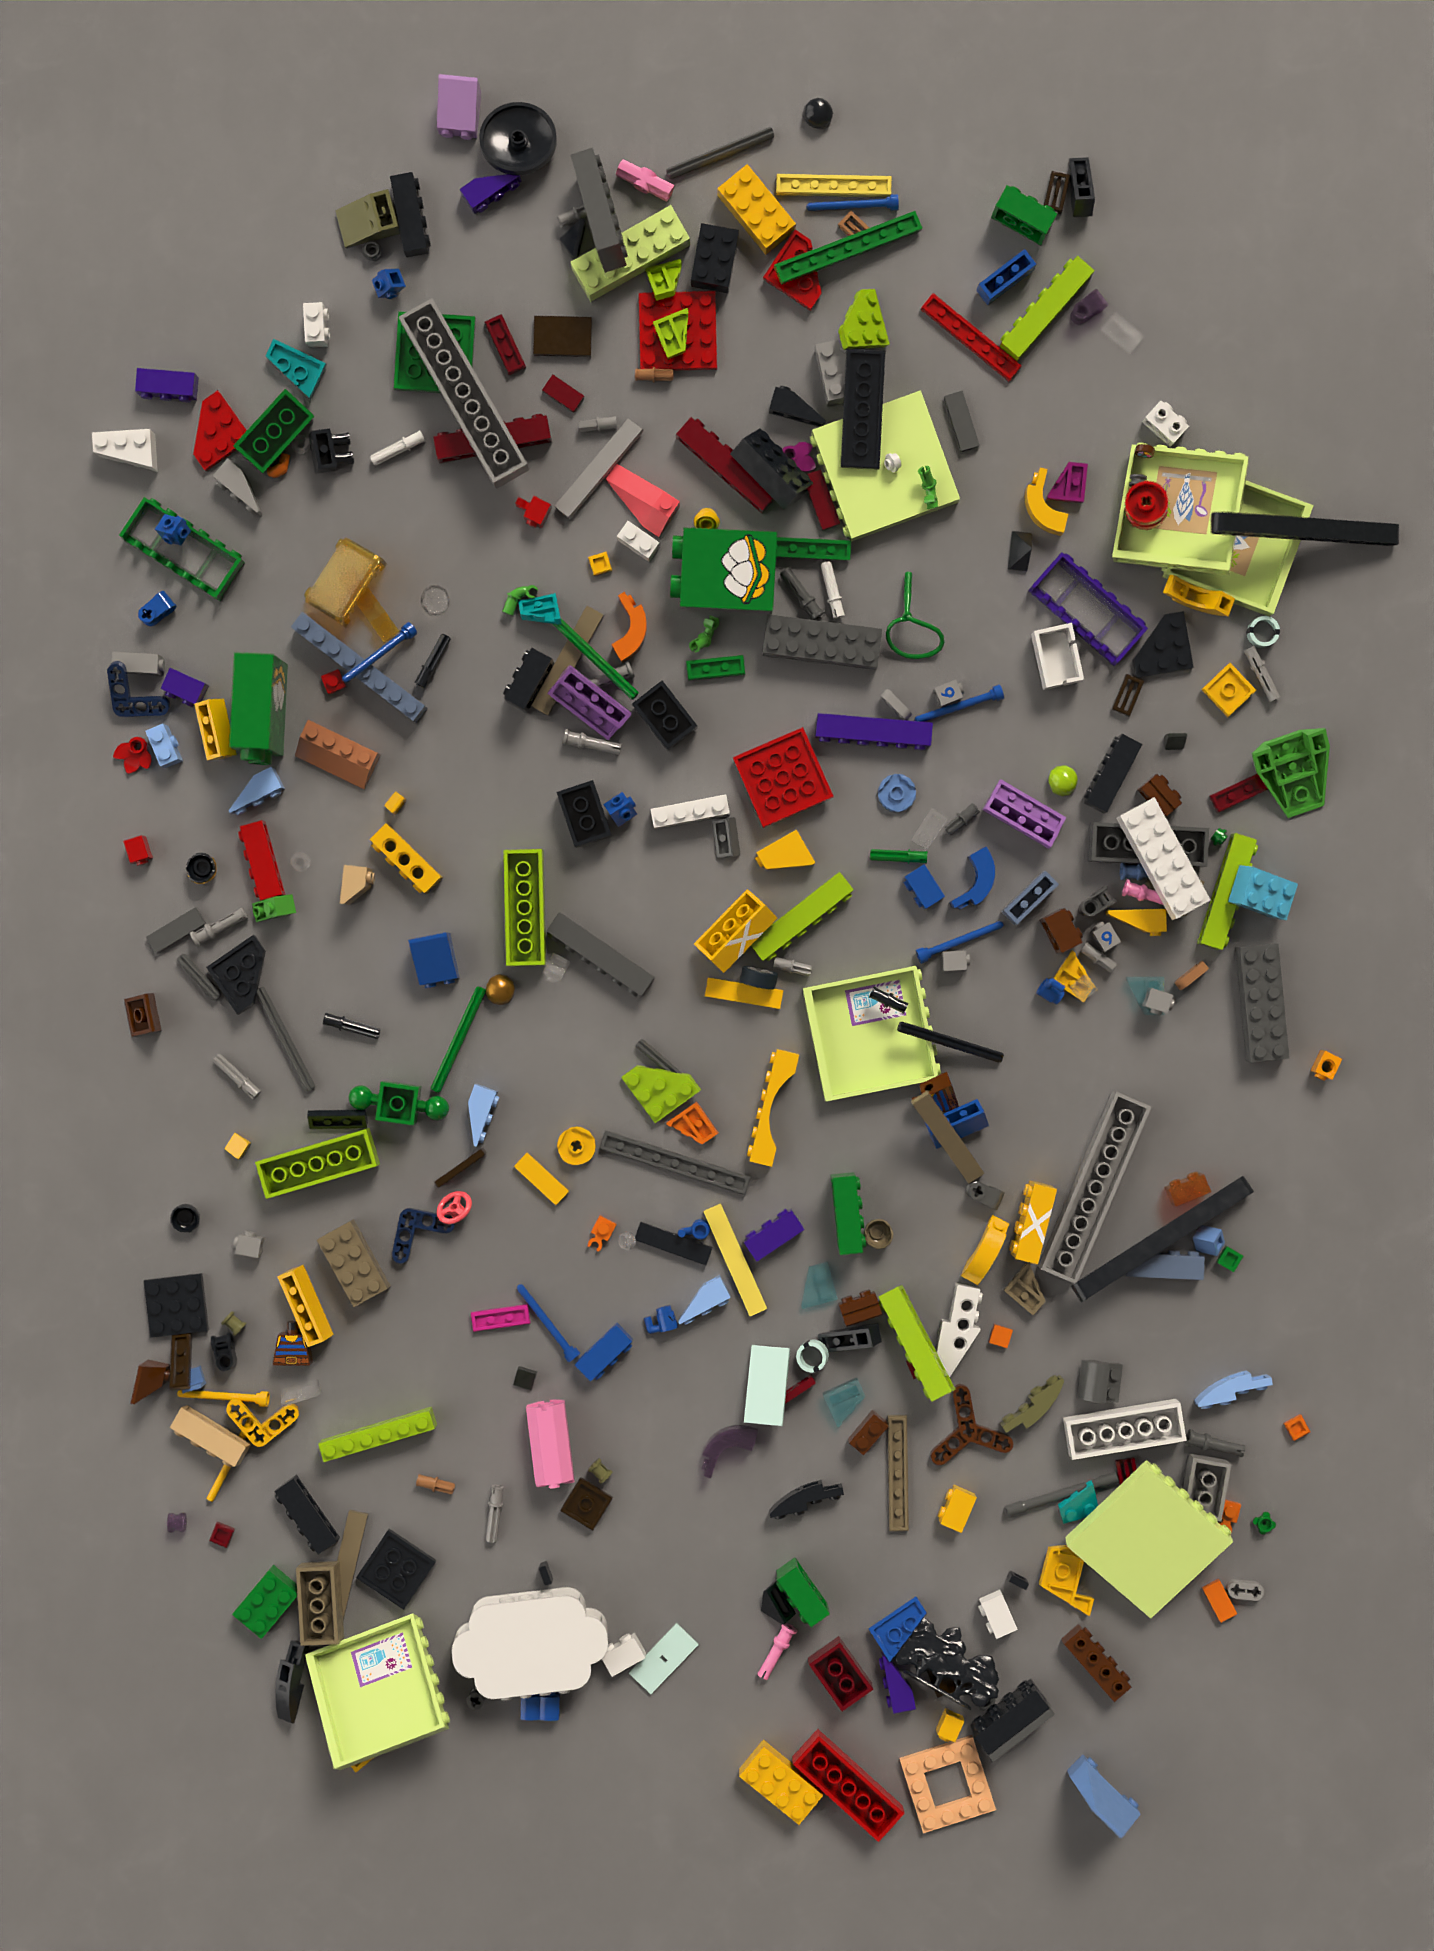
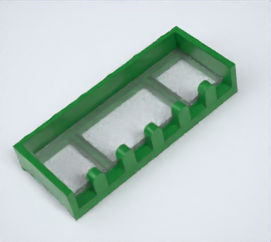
M144 497L119 536L216 600L221 601L223 594L242 565L245 564L241 559L242 555L233 549L231 552L225 549L226 545L217 539L214 542L209 538L210 535L202 529H199V531L192 528L193 524L186 519L184 520L187 522L186 525L190 528L191 532L182 546L166 543L156 532L155 528L164 514L174 517L177 514L169 508L167 510L161 508V503L151 498L149 500Z

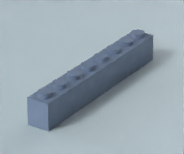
M303 612L291 626L292 629L348 672L365 660ZM370 665L356 676L357 679L415 723L418 722L427 710L425 705L373 665Z

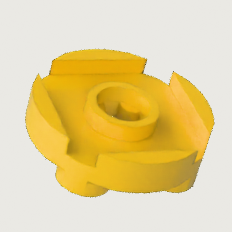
M570 1127L558 1139V1152L561 1158L568 1164H584L594 1155L596 1149L595 1138L589 1130L583 1127ZM578 1140L582 1149L574 1151L571 1143H575Z

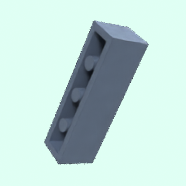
M1168 1250V1253L1160 1252L1125 1274V1276L1204 1280L1205 1257L1199 1255L1198 1251H1188L1187 1254H1180L1178 1250Z

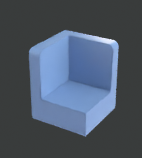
M1202 1225L1193 1236L1195 1249L1201 1253L1217 1256L1225 1244L1222 1229Z
M201 1366L191 1368L190 1389L182 1390L183 1393L202 1388L206 1384Z

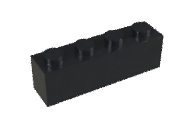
M413 172L390 176L405 256L407 258L429 254L428 247L431 246L429 234L425 235L424 228H427L426 217L421 214V209H424L422 197H418L417 190H420L419 179L414 177Z
M1124 734L1114 737L1110 744V747H1112L1111 752L1105 754L1101 762L1103 764L1101 771H1096L1092 779L1094 781L1092 788L1088 787L1083 796L1086 798L1084 804L1103 814L1108 812L1143 744Z
M297 1474L274 1491L276 1493V1500L287 1509V1516L296 1522L298 1532L302 1536L305 1535L309 1541L308 1546L313 1552L316 1551L319 1555L339 1540L340 1536Z

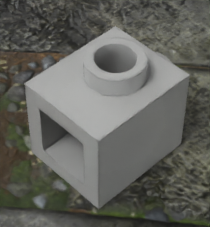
M1148 988L1142 1006L1150 1008L1151 1013L1161 1016L1162 1013H1168L1169 1010H1172L1174 1005L1173 995L1154 988Z
M245 1231V1233L239 1234L234 1240L233 1248H236L235 1254L259 1258L262 1256L265 1237L257 1236L256 1232Z

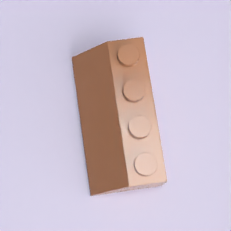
M307 720L299 737L295 753L296 757L362 789H365L381 756L377 752L310 720Z

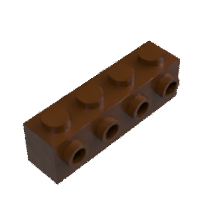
M1078 1624L1061 1639L1069 1651L1115 1702L1132 1688L1128 1682L1130 1678L1124 1670L1120 1672L1116 1668L1118 1664L1111 1656L1107 1657L1103 1653L1105 1651L1104 1647L1098 1641L1095 1643L1091 1639L1093 1636L1086 1627L1082 1628Z

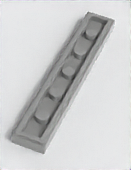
M628 418L557 502L555 508L571 519L644 432L643 429Z

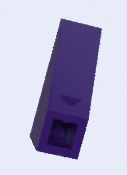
M505 174L473 179L460 188V192L470 209L476 214L477 212L485 211L493 201L497 202L502 199L509 190L513 191L518 188L522 181L520 175Z
M881 1651L882 1658H879L881 1670H885L886 1677H882L884 1689L889 1690V1696H886L888 1708L892 1707L893 1714L915 1710L916 1706L911 1684L892 1661L889 1662L883 1651Z

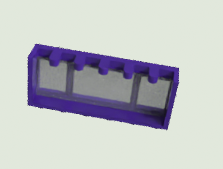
M1061 552L1028 591L1065 624L1072 623L1074 632L1109 663L1115 666L1148 629L1145 626L1146 623L1141 618H1136L1131 614L1132 611L1128 606L1121 605L1113 593L1105 591L1102 588L1103 585L1097 579L1093 580L1088 576V571L1082 566L1078 567L1069 554Z

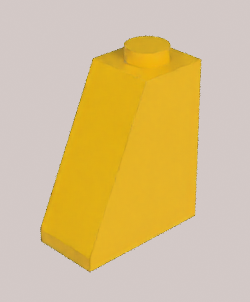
M797 829L756 852L757 857L755 858L759 867L764 866L765 870L812 866L815 864Z

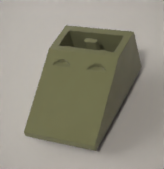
M388 189L368 194L335 210L345 248L400 234L397 216Z

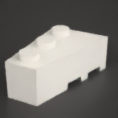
M151 429L92 433L93 452L99 457L158 472L155 433Z

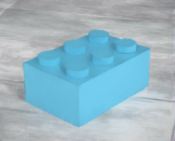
M1239 865L1228 902L1270 918L1287 921L1298 884L1255 867Z

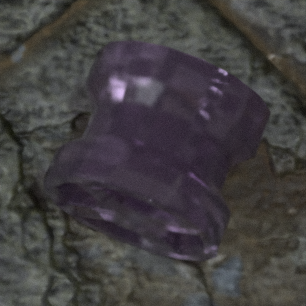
M185 1512L179 1515L174 1513L168 1514L167 1528L169 1533H173L175 1530L180 1532L186 1531L187 1516Z

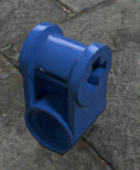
M161 591L139 609L138 617L147 626H155L163 618L170 615L177 606L165 591ZM148 613L151 615L150 619L146 616Z

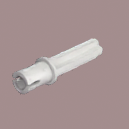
M419 430L406 438L402 437V440L370 456L372 463L376 466L406 450L411 451L410 448L425 442L422 432Z
M827 561L821 564L829 598L827 602L830 603L833 619H839L841 616H845L841 602L842 597L839 595L832 563Z

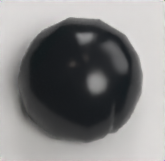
M814 98L804 106L803 117L809 126L820 129L826 127L831 122L833 110L827 100Z
M191 1204L177 1206L170 1215V1222L173 1228L179 1232L190 1233L198 1227L200 1222V1214L197 1208Z

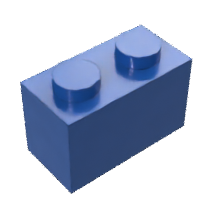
M925 864L904 877L905 881L903 884L909 892L913 891L916 896L913 899L919 908L923 907V909H926L945 897Z

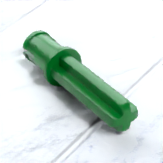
M872 849L870 851V860L927 864L928 851Z

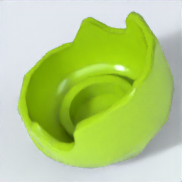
M1061 765L1051 770L1048 782L1054 794L1068 796L1075 791L1078 778L1073 768Z

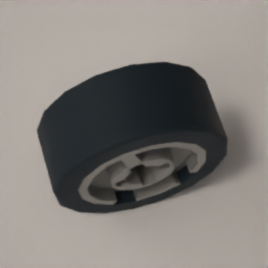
M743 966L740 982L757 988L775 989L778 974L763 968Z

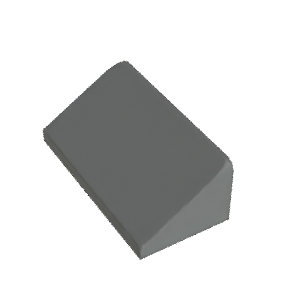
M736 819L712 820L717 858L739 856L740 848Z

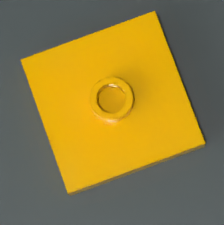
M1228 663L1201 689L1226 717H1229L1256 691L1231 663Z

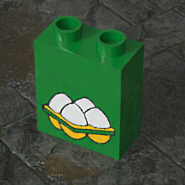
M683 527V536L673 535L672 559H682L681 575L671 574L670 598H680V606L773 611L777 532Z
M234 652L229 747L241 752V760L248 761L249 764L272 765V756H283L288 664L274 654Z

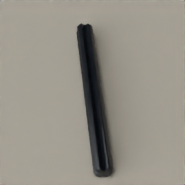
M899 1022L898 1032L995 1062H1002L1004 1057L1002 1052L906 1022Z

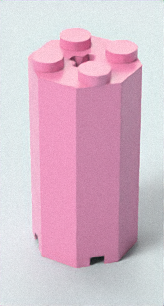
M554 1399L545 1403L544 1401H538L528 1404L526 1413L536 1487L548 1485L549 1488H558L560 1483L569 1484L575 1482L565 1400Z

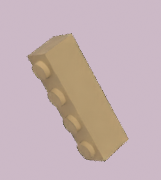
M188 1405L180 1408L170 1426L177 1436L188 1438L191 1440L190 1443L196 1447L201 1446L207 1450V1454L212 1457H219L229 1467L240 1465L251 1446V1443Z

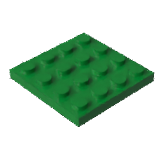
M398 311L394 390L440 393L399 320V316L406 312ZM442 314L473 368L476 317Z

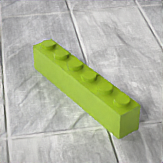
M1078 255L1074 260L1070 258L1063 266L1065 270L1062 274L1057 273L1050 281L1052 285L1048 289L1045 287L1038 295L1040 299L1036 303L1032 302L1025 310L1027 314L1023 318L1020 316L1014 322V329L1011 332L1006 331L1001 337L1000 348L1016 361L1023 356L1093 275L1095 270Z
M1237 833L1231 834L1197 944L1217 950H1223L1224 947H1227L1229 942V936L1227 935L1229 929H1232L1235 923L1233 916L1240 907L1228 902L1239 865L1252 867L1250 861L1258 849V845H1256L1257 839Z
M838 872L768 927L751 947L762 961L765 959L770 961L777 955L775 953L776 950L780 947L784 950L792 943L790 939L795 935L798 938L807 932L805 928L808 925L812 924L814 926L822 920L820 917L825 912L830 914L837 908L836 903L840 900L845 902L853 896L850 892L854 889L843 875Z
M903 1285L879 1296V1305L883 1311H886L889 1317L887 1319L888 1323L897 1333L898 1343L900 1346H904L907 1352L905 1353L906 1359L910 1364H913L915 1368L914 1374L917 1380L922 1382L925 1396L934 1401L956 1390Z
M428 1407L322 1439L318 1445L323 1462L433 1430L436 1428L437 1422L432 1407Z

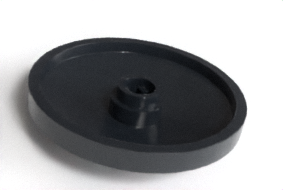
M512 102L499 106L485 118L480 129L479 141L484 158L493 168L505 174L518 176L536 172L551 160L556 150L557 135L552 119L544 110L530 103Z

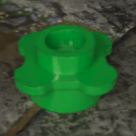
M1263 1512L1260 1517L1253 1519V1524L1257 1525L1258 1532L1262 1535L1276 1527V1523L1270 1518L1269 1512Z

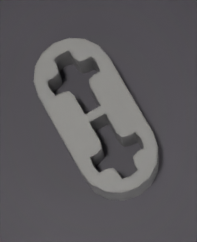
M886 689L880 695L882 700L902 720H907L912 715L910 710L890 690Z
M1232 1579L1226 1585L1228 1594L1235 1599L1258 1601L1264 1596L1263 1587L1255 1581ZM1235 1585H1237L1240 1589L1243 1590H1237L1236 1593H1234L1233 1590H1231V1588H1235ZM1254 1587H1256L1259 1590V1592H1256L1255 1595H1253L1250 1591H1247V1589L1254 1590Z

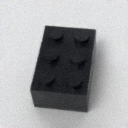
M701 223L691 276V287L729 294L739 240V230Z
M532 647L530 651L526 650L524 653L522 666L516 668L512 676L514 678L512 684H508L503 692L505 695L504 699L508 704L525 713H528L555 664L552 658Z
M660 681L632 703V707L667 751L698 729V725L663 681Z
M593 780L556 792L575 848L612 836Z

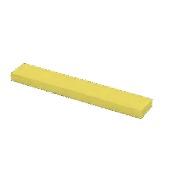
M777 174L776 195L890 197L892 176Z
M721 1203L704 1210L705 1217L749 1316L766 1310L767 1306Z

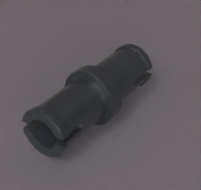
M875 986L869 998L884 1004V1007H891L904 1014L909 1004L894 997V994H888Z

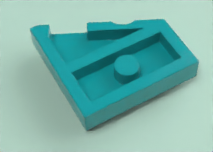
M556 593L518 601L522 620L562 624Z
M1092 1480L1086 1483L1087 1487L1080 1492L1076 1490L1068 1499L1058 1504L1063 1524L1086 1518L1098 1507Z

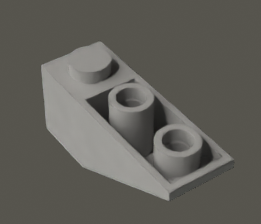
M227 458L213 475L217 480L215 484L224 491L226 488L231 491L230 496L238 503L243 501L246 504L245 509L252 515L257 513L259 516H262L263 514L246 474Z

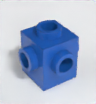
M383 269L372 279L378 298L393 299L398 296L397 293L406 287L399 269Z
M164 514L155 528L161 538L170 545L177 544L182 546L191 532L190 528L186 525L187 522L182 517Z
M623 792L603 804L618 827L637 815L634 810L636 804L631 797L626 798Z

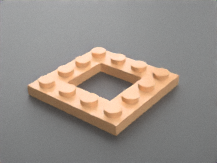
M972 1735L957 1739L956 1742L951 1741L899 1758L923 1833L996 1810ZM961 1761L971 1795L935 1807L924 1773Z

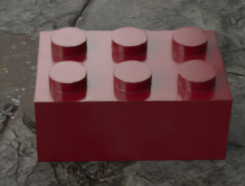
M839 1636L808 1657L809 1666L842 1712L874 1690L871 1680Z

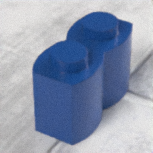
M551 1692L547 1696L533 1694L529 1698H521V1720H559L560 1693Z

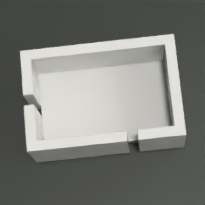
M1072 623L1036 630L1031 634L1043 690L1075 684L1084 680L1077 644L1069 646V643L1076 640Z

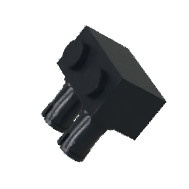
M329 428L312 430L309 433L308 437L315 474L333 472L337 465L354 464L352 451L338 454L334 452V446L351 444L349 432L332 435Z

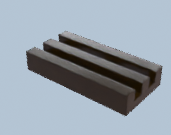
M1051 171L1044 206L1052 207L1058 214H1062L1070 179L1069 174ZM1056 176L1058 178L1052 205H1048L1054 177ZM1065 178L1060 205L1056 207L1061 179Z
M1126 674L1111 710L1130 717L1144 681ZM1130 679L1131 683L1128 687L1122 705L1119 708L1118 704L1127 685V682ZM1135 682H1137L1138 686L1135 690L1129 708L1126 711L1124 710V708L1127 704Z

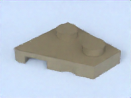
M1026 1262L1003 1290L1029 1313L1034 1315L1044 1304L1045 1298L1039 1288L1031 1265Z

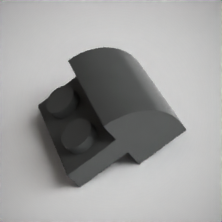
M1082 1360L1077 1398L1096 1403H1118L1123 1364Z

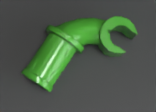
M924 466L918 469V473L922 480V488L926 491L924 502L925 504L927 503V509L937 508L938 499L935 488L937 481L933 478L930 467L925 466V471Z
M535 585L522 586L507 593L508 597L502 612L513 616L518 601L522 599L520 597L535 598L528 591L532 588L538 590Z
M709 615V619L705 618L704 627L706 629L698 635V638L689 643L691 651L694 652L695 650L696 653L702 648L711 645L714 631L719 626V618Z

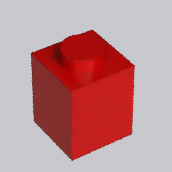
M140 835L123 841L130 863L140 866L147 864L148 860L153 858L146 836Z

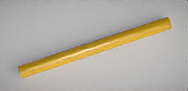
M248 1418L244 1427H251L253 1425L252 1419ZM241 1431L239 1437L245 1440L246 1435ZM223 1465L206 1498L207 1500L214 1501L231 1467Z

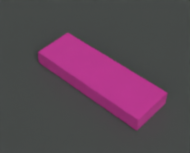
M528 1304L471 1312L473 1332L531 1323Z

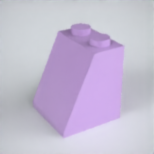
M439 74L437 130L443 137L452 138L453 136H460L466 140L477 138L481 103V89L478 78Z

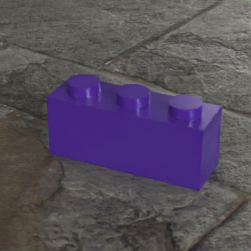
M137 368L135 392L143 399L160 397L161 400L172 401L173 398L179 399L181 402L190 403L191 400H197L199 377L192 372Z
M792 1209L782 1210L777 1214L778 1218L773 1221L769 1219L764 1222L759 1231L755 1232L753 1230L745 1235L744 1244L756 1262L805 1230Z

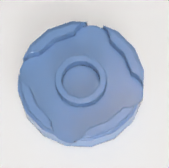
M903 774L889 775L881 782L878 788V798L882 806L891 812L905 811L913 804L916 798V788L911 779Z

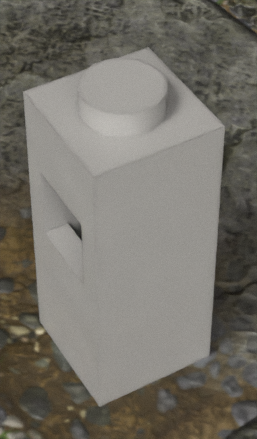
M112 652L111 663L113 661L124 663L127 674L162 676V671L165 670V660L159 654ZM115 667L112 671L120 673L121 670H118L117 667Z

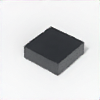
M544 1561L539 1565V1572L544 1585L547 1586L552 1584L553 1577L547 1561Z
M1009 1571L1007 1575L1008 1581L1027 1590L1029 1586L1027 1579L1013 1571Z

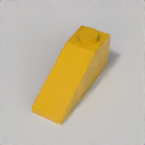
M1166 909L1105 911V915L1144 933L1150 932V936H1161V932H1167Z

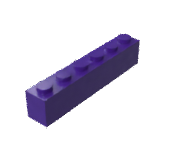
M818 713L815 738H819V742L828 743L832 739L838 740L840 744H850V741H856L857 745L868 746L869 743H877L876 746L888 747V744L896 745L895 748L907 749V746H915V750H926V747L931 746L933 723Z

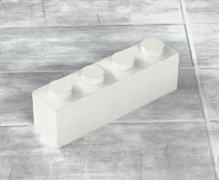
M726 794L650 809L654 829L730 815Z

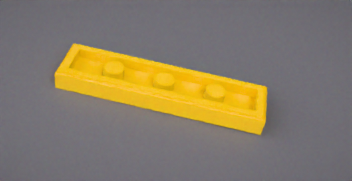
M709 977L705 991L706 997L777 1009L781 1007L783 990L757 988L744 983Z

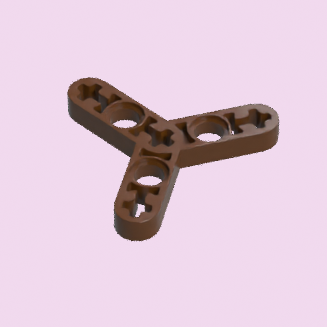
M964 1384L956 1385V1390L952 1391L958 1427L931 1450L930 1457L933 1463L936 1465L945 1464L969 1442L1002 1453L1010 1452L1013 1448L1011 1437L976 1424L968 1387ZM960 1388L966 1391L963 1397L964 1401H969V1403H961L959 1395H956ZM962 1407L970 1409V1414L967 1417L960 1416L959 1411ZM961 1421H968L970 1429H973L970 1432L971 1435L963 1433L966 1430V1425L964 1422L961 1424ZM984 1432L991 1433L992 1437L989 1442L981 1440V1435ZM995 1435H998L997 1439L1000 1441L1007 1439L1009 1445L1002 1448L1000 1443L995 1442ZM952 1438L958 1439V1447L950 1448L948 1445L949 1440ZM943 1445H945L947 1450L951 1452L950 1454H948L947 1451H945L942 1454V1460H940L939 1458L935 1459V1453L937 1451L939 1453H942L944 1451V1448L942 1447Z

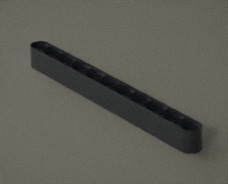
M1236 512L1211 513V534L1381 546L1399 544V524Z
M1244 1176L1238 1178L1071 1285V1288L1082 1303L1253 1193L1254 1190Z

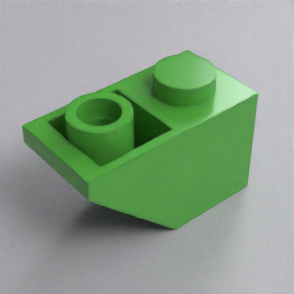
M292 894L252 903L256 922L296 913Z

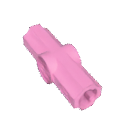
M624 159L617 168L616 176L633 184L640 192L645 194L651 193L666 202L670 199L674 185L657 177L656 173L645 167L640 168Z

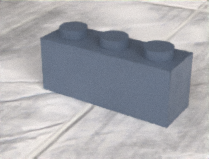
M1046 870L1042 871L1001 912L1014 925H1017L1059 884Z

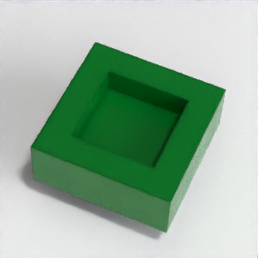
M1225 1245L1216 1262L1235 1272L1243 1255Z

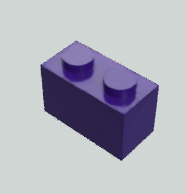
M169 668L160 689L166 691L164 695L173 699L180 697L183 699L182 703L193 707L195 703L203 700L209 685Z

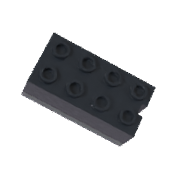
M1029 1679L1028 1681L1021 1682L1018 1685V1689L1014 1692L1007 1693L1000 1703L991 1705L983 1716H977L970 1726L975 1739L994 1762L1055 1714L1049 1701L1044 1697L1032 1679Z

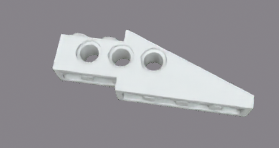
M955 1283L949 1320L941 1319L935 1350L949 1377L980 1332V1327L974 1325V1322L977 1323L979 1311H976L977 1304H981L982 1292L976 1286ZM964 1301L971 1302V1306L967 1310L961 1308ZM960 1320H967L965 1328H958ZM958 1338L964 1340L961 1347L954 1346V1342Z

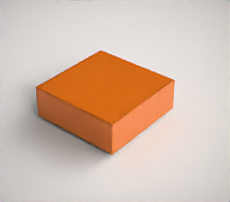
M994 1324L988 1342L1008 1348L1013 1329Z
M1301 1414L1283 1423L1293 1441L1310 1433Z

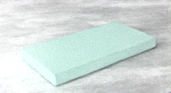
M751 1346L744 1423L783 1426L790 1348Z

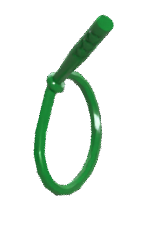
M905 572V612L902 617L893 620L887 626L886 640L889 647L896 654L904 658H928L942 650L945 643L944 635L934 625L912 617L910 613L912 573ZM910 621L936 632L940 638V643L935 650L928 653H905L892 643L890 630L899 622Z

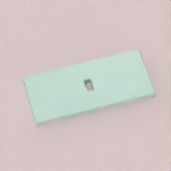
M676 1623L646 1654L645 1659L639 1661L632 1668L629 1674L652 1694L699 1644ZM662 1655L667 1659L666 1662L661 1658Z

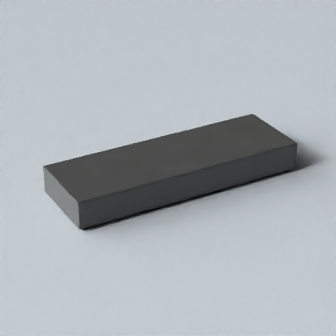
M963 390L944 396L960 452L979 447V441Z
M197 907L146 938L155 953H159L189 935L190 932H194L204 926L206 922Z

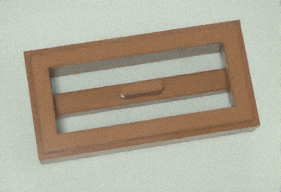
M852 211L838 224V227L847 236L854 233L844 225L845 223L855 233L861 232L848 220L849 218H852L863 230L869 228Z

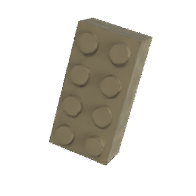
M354 1219L317 1239L353 1307L390 1287L386 1276Z
M340 1562L301 1563L296 1568L300 1645L339 1644L344 1639Z

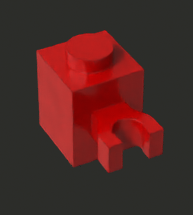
M533 496L530 503L520 497L515 502L516 507L525 510L523 517L526 520V524L533 528L537 526L542 528L552 509L550 503L536 496Z

